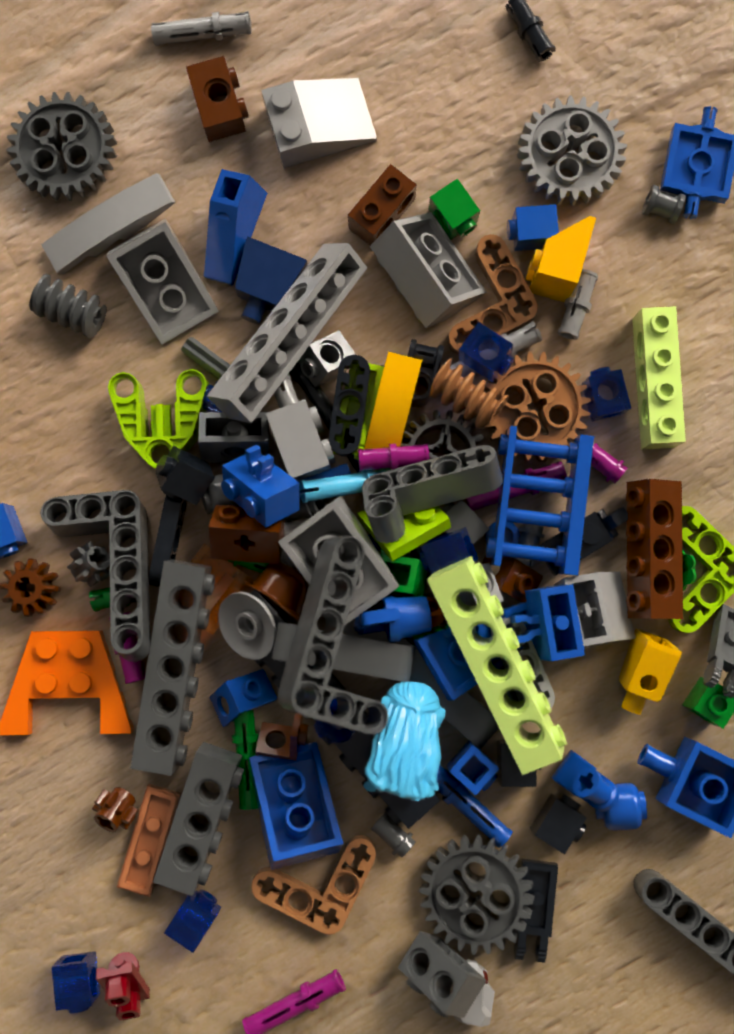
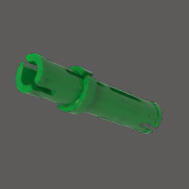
M253 709L242 713L234 720L235 734L232 735V743L236 744V753L243 755L239 767L245 769L238 787L239 809L241 810L258 808L249 757L257 756L255 750L259 733L255 732ZM244 723L246 724L247 751L245 750ZM246 760H248L250 787L247 784Z

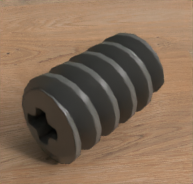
M44 274L32 291L29 301L30 310L34 311V314L39 317H46L50 322H58L64 328L71 327V330L74 332H83V335L93 338L101 329L107 314L106 305L99 307L100 297L95 294L87 301L88 292L86 290H80L75 296L76 290L74 285L69 284L63 291L62 280L56 279L51 285V276Z

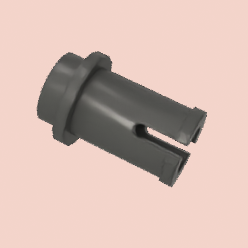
M300 498L299 511L285 517L284 520L291 522L307 517L311 518L326 506L325 500L320 499L303 503Z
M523 524V527L518 529L521 534L517 544L538 546L540 538L545 537L542 534L544 527ZM515 558L523 564L533 567L534 560Z
M386 812L371 827V830L393 849V855L398 854L400 857H404L415 844V841L411 838L413 834L411 832L407 834Z

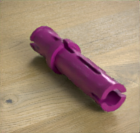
M561 461L535 470L528 468L524 470L523 474H520L561 480L567 477L565 467ZM500 486L491 492L466 498L467 505L474 512V510L498 503ZM510 487L509 499L528 493L535 495L539 491Z
M335 969L312 983L306 981L294 993L272 1003L249 1017L243 1018L242 1022L245 1033L264 1034L307 1010L311 1012L317 1010L320 1003L346 990L339 971Z

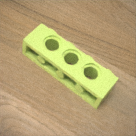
M676 306L642 308L632 319L641 449L675 448L686 442Z

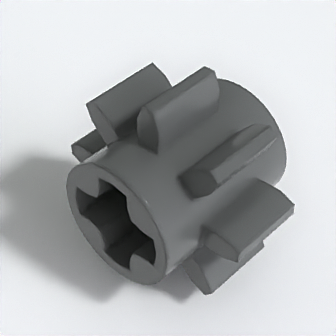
M89 541L81 548L77 547L70 553L74 561L67 568L71 570L76 582H87L89 587H92L110 576V571L106 569L110 565V556L104 546H93L92 542Z

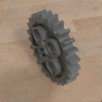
M53 92L52 101L47 102L41 95L39 96L40 105L38 107L31 102L27 103L31 111L29 114L21 111L18 112V115L23 120L21 124L11 123L17 134L7 135V139L14 145L7 149L8 154L14 158L10 161V165L15 171H18L16 175L22 182L26 181L27 187L32 192L37 189V192L43 198L50 192L53 199L58 201L61 193H64L66 198L72 201L74 191H77L83 198L85 197V187L88 186L93 191H96L97 188L94 181L96 179L103 182L106 181L102 173L103 169L113 170V166L107 159L117 158V154L111 148L117 145L115 137L111 135L114 130L110 122H106L108 119L104 112H98V108L93 101L87 105L82 95L75 102L70 92H66L63 100H60L57 93ZM58 120H60V133L65 140L64 143H62L61 136L57 128ZM83 125L78 132H71L75 126ZM50 129L48 134L39 137L43 130ZM62 150L64 158L62 157L59 151ZM87 156L83 163L74 164L79 157ZM53 160V164L49 168L42 169L44 163ZM65 162L67 163L68 172L66 174H64Z
M463 835L460 846L451 839L447 844L448 851L439 847L436 851L438 859L431 857L427 862L431 870H425L421 876L428 883L422 884L419 892L428 895V897L424 898L420 905L423 908H431L425 919L426 921L436 920L438 922L434 929L435 934L443 930L447 932L446 944L451 942L453 938L457 939L459 951L467 943L470 944L472 954H476L479 945H483L486 953L490 954L494 942L500 950H504L506 945L505 937L513 943L516 942L518 936L516 930L524 932L527 926L522 918H531L532 910L525 905L533 904L535 896L525 892L532 889L533 881L522 880L527 874L528 868L527 866L519 868L515 866L519 859L518 854L510 858L506 856L507 844L502 846L500 850L495 849V838L493 837L488 845H483L481 835H477L473 844H470L468 837ZM469 863H480L484 867L486 874L475 875L471 872ZM458 869L462 876L455 874L454 870ZM444 886H455L460 892V897L453 898L447 895ZM478 890L483 893L482 897L478 895L475 898L470 894L471 891L475 893ZM495 890L506 892L510 897V901L507 903L498 902L494 898L493 892ZM491 912H493L494 914H497V915L499 916V918H498V919H495V918L491 915ZM468 914H479L483 918L484 924H473L469 920Z

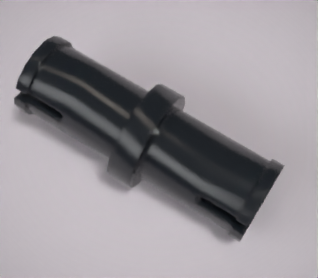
M509 0V4H506L505 9L519 28V37L527 41L538 62L547 60L553 55L552 52L556 51V47L551 43L543 30V21L539 16L534 15L526 0Z

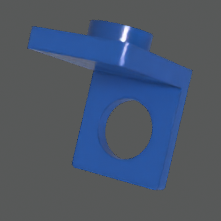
M264 669L225 681L210 696V700L222 726L226 727L242 713L275 702L277 696ZM222 697H224L228 703V714L224 711L222 707Z

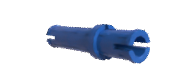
M439 765L437 785L439 787L438 792L443 795L442 800L447 805L452 804L490 840L492 837L495 838V846L498 848L502 847L509 840L513 831L507 828L486 806L465 788V785L456 780L447 770ZM445 781L455 792H457L463 798V801L459 799L458 796H456L446 785H444L443 782ZM471 806L490 823L489 826L470 809Z

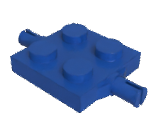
M711 106L703 108L701 125L688 126L675 123L671 129L660 190L678 195L680 193L685 194L687 200L683 213L684 218L690 216L689 219H696L698 217L700 201L708 200L725 204L729 199L734 173V134L724 133L714 127L718 111L716 107H713L712 110Z

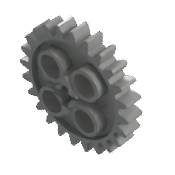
M569 96L566 105H563L559 98H555L553 109L544 103L540 111L541 114L534 111L530 119L531 123H525L523 128L525 134L520 136L518 142L522 147L519 148L517 157L524 159L519 169L520 171L530 170L525 181L527 183L536 180L535 193L543 188L547 190L545 200H548L555 194L557 195L559 205H561L565 197H569L571 205L574 206L578 197L581 196L584 203L587 204L591 198V193L595 197L600 198L604 192L603 188L610 190L614 184L613 179H618L622 170L619 167H622L626 161V157L621 154L625 152L627 144L619 142L622 140L625 132L614 131L619 120H607L610 112L609 109L599 113L597 111L599 102L596 101L591 107H587L586 97H583L578 105L574 104L573 97ZM577 125L583 129V132H574L570 126ZM590 136H596V138L586 141V139ZM550 142L556 149L548 150L543 147L542 143ZM588 152L598 153L601 160L592 159ZM556 160L558 161L556 164H554V165L551 166V167H549V166L547 165V164H550V163H552V162H555ZM568 169L574 176L565 177L561 174L560 170Z

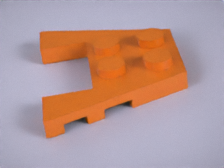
M103 630L31 631L0 721V735L32 734L33 699L100 698V734H132L134 732L133 722L128 716L125 706L126 701L116 679V670Z

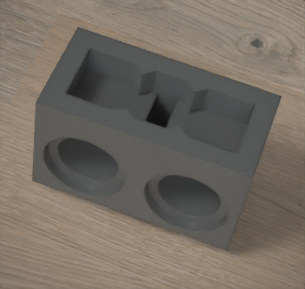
M423 931L419 932L398 966L408 977L406 983L416 992L425 994L431 1000L429 1006L437 1014L445 1018L449 1015L464 1018L487 981L455 950L446 944L442 938ZM453 983V991L452 993H450V988Z

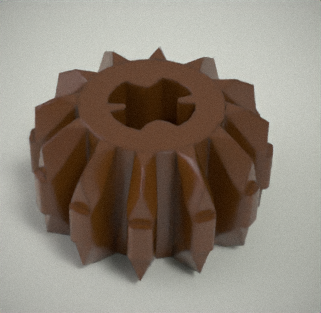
M29 558L26 565L22 561H16L14 563L15 572L11 570L3 572L5 577L9 579V582L0 584V589L8 590V594L4 595L1 600L4 603L13 602L10 611L19 613L22 610L25 617H32L35 611L38 614L46 613L45 603L48 605H55L57 603L56 599L51 596V593L61 591L60 586L52 585V582L59 575L55 572L48 573L50 564L42 562L38 565L36 559ZM27 583L35 584L34 592L26 591Z

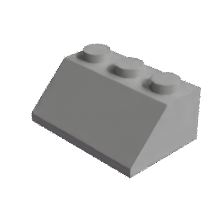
M432 212L393 221L370 245V248L377 257V261L385 268L394 281L396 289L405 297L414 310L416 318L422 322L425 328L444 322L486 293V290Z

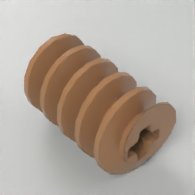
M450 358L435 376L430 396L436 399L442 395L441 403L444 406L453 403L452 409L454 413L458 414L465 410L464 419L466 421H471L477 416L475 427L478 429L483 428L487 424L490 425L504 408L509 396L506 394L501 399L496 400L498 388L494 387L489 392H484L486 380L483 379L474 385L475 373L471 372L466 377H462L464 366L460 364L454 370L450 369L453 359Z

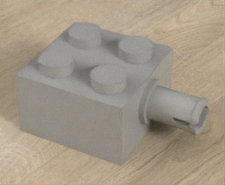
M287 375L283 380L285 391H282L281 386H279L274 392L279 409L266 413L287 473L296 481H300L330 470V465L336 463L328 439L320 440L318 433L323 432L324 429L316 406L309 408L306 399L298 401L291 377Z

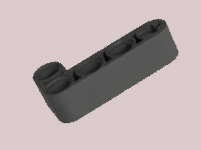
M487 445L476 446L370 476L362 485L365 511L376 540L381 543H392L400 539L405 533L403 515L491 492L502 484L503 477L495 449Z
M278 622L272 659L288 660L297 625ZM342 634L332 669L410 682L415 647ZM313 651L307 656V665H314L316 657Z

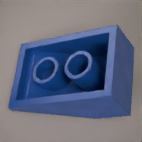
M317 742L309 743L305 746L300 745L296 761L262 755L249 757L261 827L271 870L339 853L343 846V840Z

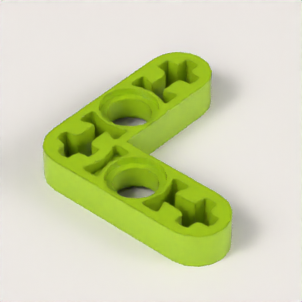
M682 506V516L686 514L689 516L687 524L693 530L699 529V527L703 529L695 534L690 541L688 536L694 533L689 528L683 527L682 545L708 569L683 595V611L691 610L695 604L705 609V611L702 613L701 609H695L689 616L692 621L691 624H680L679 621L681 619H668V621L676 631L691 633L699 629L734 593V575L727 576L728 566L722 561L716 562V564L713 563V560L720 556L727 563H734V546L697 510L690 506ZM704 536H710L716 542V550L711 555H706L700 550L699 542ZM705 584H712L717 589V598L712 603H706L701 598L700 591Z

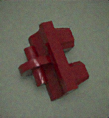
M122 952L112 958L108 970L103 967L96 969V980L105 991V1002L108 1006L116 1007V1016L119 1021L140 1017V1001L150 999V988L139 973V961L130 952Z

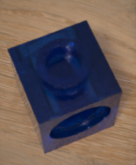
M478 322L459 348V361L493 382L498 374L504 376L513 364L514 358L511 357L513 344ZM485 349H492L498 355L494 359L486 360L480 356V353Z
M603 367L590 372V376L582 383V385H587L588 387L584 394L586 398L591 399L587 406L591 413L590 418L592 422L623 415L632 408L622 369L610 371V367ZM604 385L611 389L613 394L611 400L603 399L599 395V386Z
M466 527L433 538L421 546L423 550L420 552L422 564L427 572L431 571L432 574L469 556H472L474 562L478 560Z
M203 889L196 890L193 896L188 895L164 934L194 953L221 909V906L217 904V899Z
M96 951L63 955L52 966L56 1011L68 1009L69 1013H80L88 1010L98 998L100 986L96 980V969L98 968Z

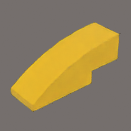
M388 352L364 449L387 448L389 444L396 443L397 447L401 446L422 360Z

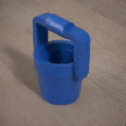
M426 596L384 597L382 599V609L360 613L355 619L354 629L359 635L385 631L389 643L398 642L403 638L431 631L432 621Z

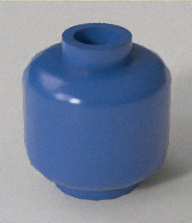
M633 783L615 784L619 790L617 803L608 811L601 812L595 809L596 819H603L605 827L610 831L638 829L642 824V820H647L644 791H638Z

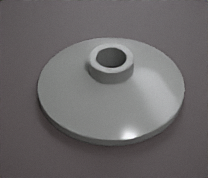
M236 592L227 596L221 603L218 613L219 626L224 639L237 654L251 660L264 658L273 650L277 633L276 625L269 609L260 599L246 592Z

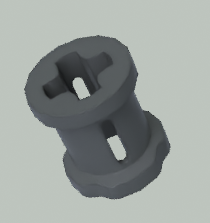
M653 184L644 202L642 214L648 215L652 213L667 218L669 223L674 224L680 216L686 196L681 193L676 196L661 191L657 185Z

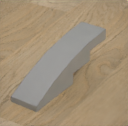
M156 173L95 206L41 245L56 273L65 274L87 256L97 257L117 240L127 241L175 204V201L160 174Z

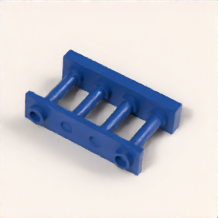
M510 426L506 430V435L500 434L498 455H503L501 471L503 482L499 488L494 537H488L486 558H491V566H501L502 556L554 562V565L559 567L558 574L578 576L594 436L580 434L574 438V443L569 442L568 446L517 440V427ZM514 453L566 459V463H571L570 477H565L564 480L512 474ZM510 487L561 493L562 497L567 498L566 511L554 514L508 508ZM506 522L558 528L559 532H563L562 546L557 545L556 549L506 543L504 542Z

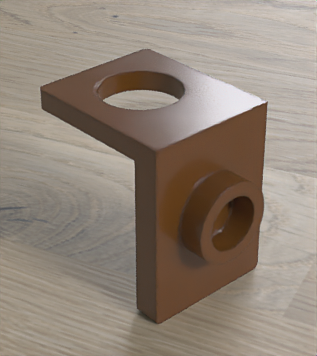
M485 555L481 564H491V558H486ZM502 556L500 570L495 575L500 591L520 603L526 602L525 590L537 589L543 578L541 574L517 559Z
M295 713L292 726L262 722L255 750L256 755L296 761L299 745H306L309 725L303 724V715ZM272 733H280L285 737L286 742L280 748H271L265 742L267 736Z

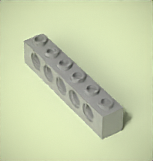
M349 243L322 245L209 392L207 397L229 419L249 423L254 421L366 271L367 266Z

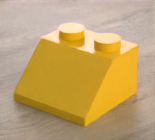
M588 216L548 238L542 250H535L525 280L531 281L529 287L533 294L565 302L570 297L579 282L596 217Z

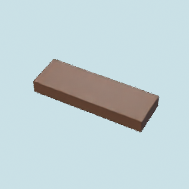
M152 784L147 785L117 888L147 897L152 895L155 886L153 880L182 793Z

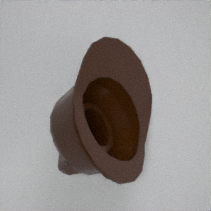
M282 562L280 564H268L254 583L244 582L253 589L267 595L299 621L307 588L303 576L296 569Z

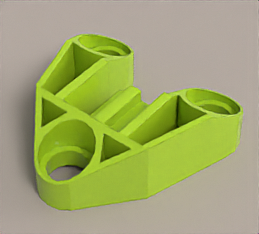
M189 369L183 371L177 378L175 402L176 436H172L171 405H151L152 437H148V409L145 406L142 385L133 375L126 372L117 373L110 379L108 391L124 438L148 465L156 469L158 463L153 461L152 452L160 445L167 446L169 451L173 446H176L187 452L198 441L199 412L207 411L209 402L207 395L210 392L209 382L201 372ZM191 377H197L202 382L201 390L194 395L185 393L183 388L185 381ZM130 380L134 385L133 393L126 398L119 397L116 392L117 385L121 381Z

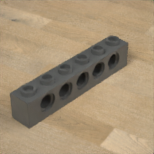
M174 559L166 560L163 563L130 769L172 776L179 766H184L188 746L183 745L185 732L190 731L193 721V712L189 711L190 699L195 698L199 684V678L194 677L196 664L201 663L204 654V643H200L202 629L206 630L210 617V610L205 609L207 595H212L215 586V575H211L212 566ZM182 589L192 593L194 601L191 607H185L181 604L179 594ZM176 624H181L187 629L188 637L186 641H180L175 637L174 627ZM170 658L177 659L181 663V675L173 674L169 670L168 662ZM164 693H170L175 697L177 702L176 708H169L164 704ZM158 727L166 728L170 732V742H164L158 737Z

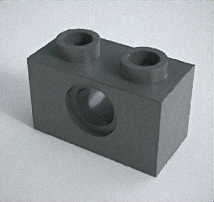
M199 412L198 443L201 459L208 463H227L245 455V450L255 445L261 447V454L264 456L268 455L269 421L266 416L268 412H259L252 423L229 419L223 412Z

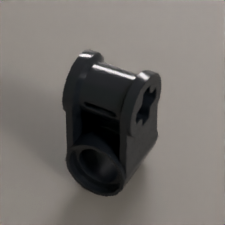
M411 339L408 357L422 360L417 383L423 384L427 390L423 395L413 396L412 407H422L430 401L431 386L440 369L444 351L443 345H439L436 348L418 344L417 340Z

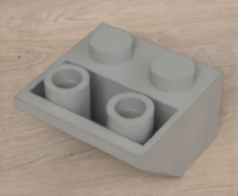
M595 572L566 577L553 584L554 586L569 584L574 586L584 648L635 639L631 618H627V599L620 572Z

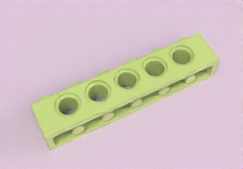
M469 556L434 572L427 579L430 588L522 775L562 760L564 746L567 745L564 732L559 724L554 726L548 714L551 713L548 699L543 692L538 693L533 683L535 680L534 671L529 661H522L517 648L520 647L518 638L511 627L506 628L501 618L504 615L502 605L496 595H490L485 585L488 582V578L483 566L479 562L475 564L472 556ZM463 591L473 593L477 599V604L474 606L465 605L460 599V593ZM479 624L489 626L493 631V636L489 638L481 637L476 632L475 626ZM502 657L508 662L509 667L504 670L497 669L493 666L491 659ZM512 689L518 690L524 695L525 699L513 701L508 697L507 691ZM533 722L539 726L540 731L530 733L523 728L522 724Z

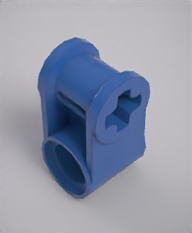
M572 750L568 752L551 777L567 791L583 799L601 812L612 809L619 798V790L615 783L599 773L596 767Z

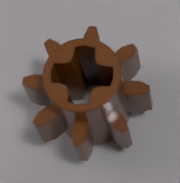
M115 787L111 793L103 789L92 810L97 812L94 816L95 822L109 832H115L119 826L127 830L138 811L137 808L133 807L136 803L134 796L120 787Z

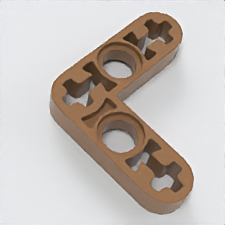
M490 234L481 238L477 244L475 256L499 303L452 327L448 336V345L451 351L457 355L465 356L498 340V336L504 333L508 335L529 324L537 313L538 304L506 243L497 235ZM486 245H489L491 249L498 248L496 260L499 266L494 271H491L495 266L493 257L490 254L484 255ZM504 272L512 274L515 277V285L508 289L501 287L497 281L498 275ZM519 289L522 291L517 297L520 304L530 307L525 317L521 312L517 314L514 312L517 302L512 295ZM496 316L499 318L502 328L494 333L487 331L483 325L486 317ZM476 323L478 333L483 339L479 340V335L476 334L469 339L468 346L465 347L463 343L456 344L458 332H462L466 336L474 332L475 327L472 324Z
M356 835L350 838L323 892L278 869L271 870L270 867H264L253 878L251 885L252 893L260 902L321 933L335 934L344 926L375 861V844L369 837L364 835ZM361 844L366 845V853L369 857L362 856L360 858L357 870H362V874H359L353 868L343 866V863L346 862L351 866L355 852L351 850L352 847L359 848ZM341 875L352 877L355 881L354 889L349 893L338 891L335 886V881ZM268 876L274 879L273 886L282 890L284 883L289 885L285 891L283 901L277 900L280 892L270 888L267 893L261 890L263 884L259 882V879L265 881ZM301 891L307 895L309 903L305 908L298 910L290 905L289 896L293 892ZM314 900L320 901L318 909L323 912H328L330 908L335 909V917L338 921L331 920L327 924L323 922L324 915L316 910L314 917L309 916L313 909Z

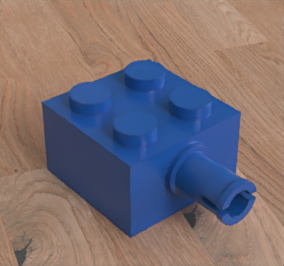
M685 736L675 757H671L646 744L638 756L637 763L664 776V781L655 799L665 806L732 838L734 834V760Z

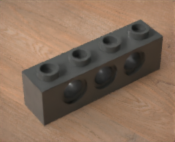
M203 742L198 748L153 883L190 896L194 895L199 884L206 885L212 865L207 863L210 852L216 854L223 836V833L218 832L221 820L227 821L234 801L228 799L231 789H238L245 770L239 767L243 755ZM212 781L216 783L220 792H210L206 788L205 782ZM194 815H204L208 819L209 824L203 825L198 823ZM184 847L194 848L198 856L188 855Z

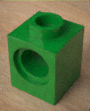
M458 178L430 196L428 209L432 212L450 240L458 235L461 238L465 237L477 227L476 223L478 222L480 209Z
M700 677L682 706L710 725L724 729L734 713V697L729 698L723 695V686L719 683L713 688L704 685V678Z

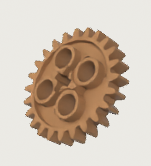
M531 352L527 353L525 362H522L520 357L515 355L513 367L504 361L501 364L503 375L493 371L491 378L496 384L486 383L484 389L489 392L494 387L498 388L496 400L504 397L505 392L514 390L520 394L521 403L519 405H510L506 402L496 419L490 425L487 424L483 427L484 429L494 428L495 432L491 436L490 441L499 439L500 434L506 435V430L510 426L517 427L518 422L527 421L533 426V435L530 437L522 436L517 429V440L568 446L567 440L574 443V438L578 436L575 430L584 431L587 428L580 419L588 418L591 415L590 412L582 409V406L590 403L591 399L581 397L580 395L588 387L587 385L577 386L575 383L581 374L576 373L570 376L568 374L571 367L570 363L560 368L558 366L559 356H556L551 363L546 362L545 352H542L538 361L534 360ZM540 378L549 380L552 384V392H541L537 388L536 381ZM522 380L528 381L530 394L522 384ZM532 400L534 404H541L542 406L538 414L535 410L529 411L528 409ZM551 409H558L564 414L565 420L563 424H554L550 420L549 411ZM539 418L548 431L547 435H544L541 431ZM524 454V461L528 462L532 455ZM536 456L538 462H542L545 458L542 456Z

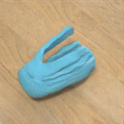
M398 682L388 689L386 696H383L381 703L388 712V722L386 727L380 733L375 734L372 740L370 759L365 767V775L368 781L363 786L370 792H375L376 790L379 792L386 791L401 798L420 801L421 799L432 797L439 789L437 785V772L441 761L438 728L445 717L446 710L440 707L438 696L428 685L418 682Z

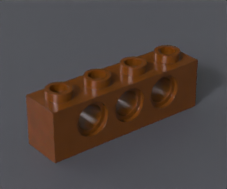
M643 479L627 482V618L683 619L682 481Z

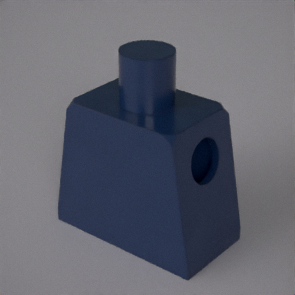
M247 236L235 284V291L238 297L247 301L241 317L259 325L265 310L272 311L308 265L307 260Z

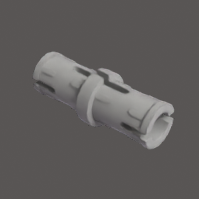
M582 269L577 286L570 297L565 300L564 306L566 311L560 329L557 332L559 336L570 340H578L585 314L590 312L592 306L590 299L595 283L598 280V275L595 272Z

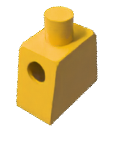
M636 628L634 631L635 639L631 640L618 681L627 691L621 707L631 713L641 715L647 699L655 702L661 701L682 652L668 639Z

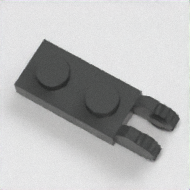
M722 604L714 615L707 657L709 664L704 671L703 683L713 688L719 682L722 675L721 672L723 670L728 672L723 681L722 693L732 698L734 697V609Z

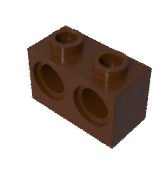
M390 164L349 212V229L368 245H371L393 221L399 220L414 202L417 184Z

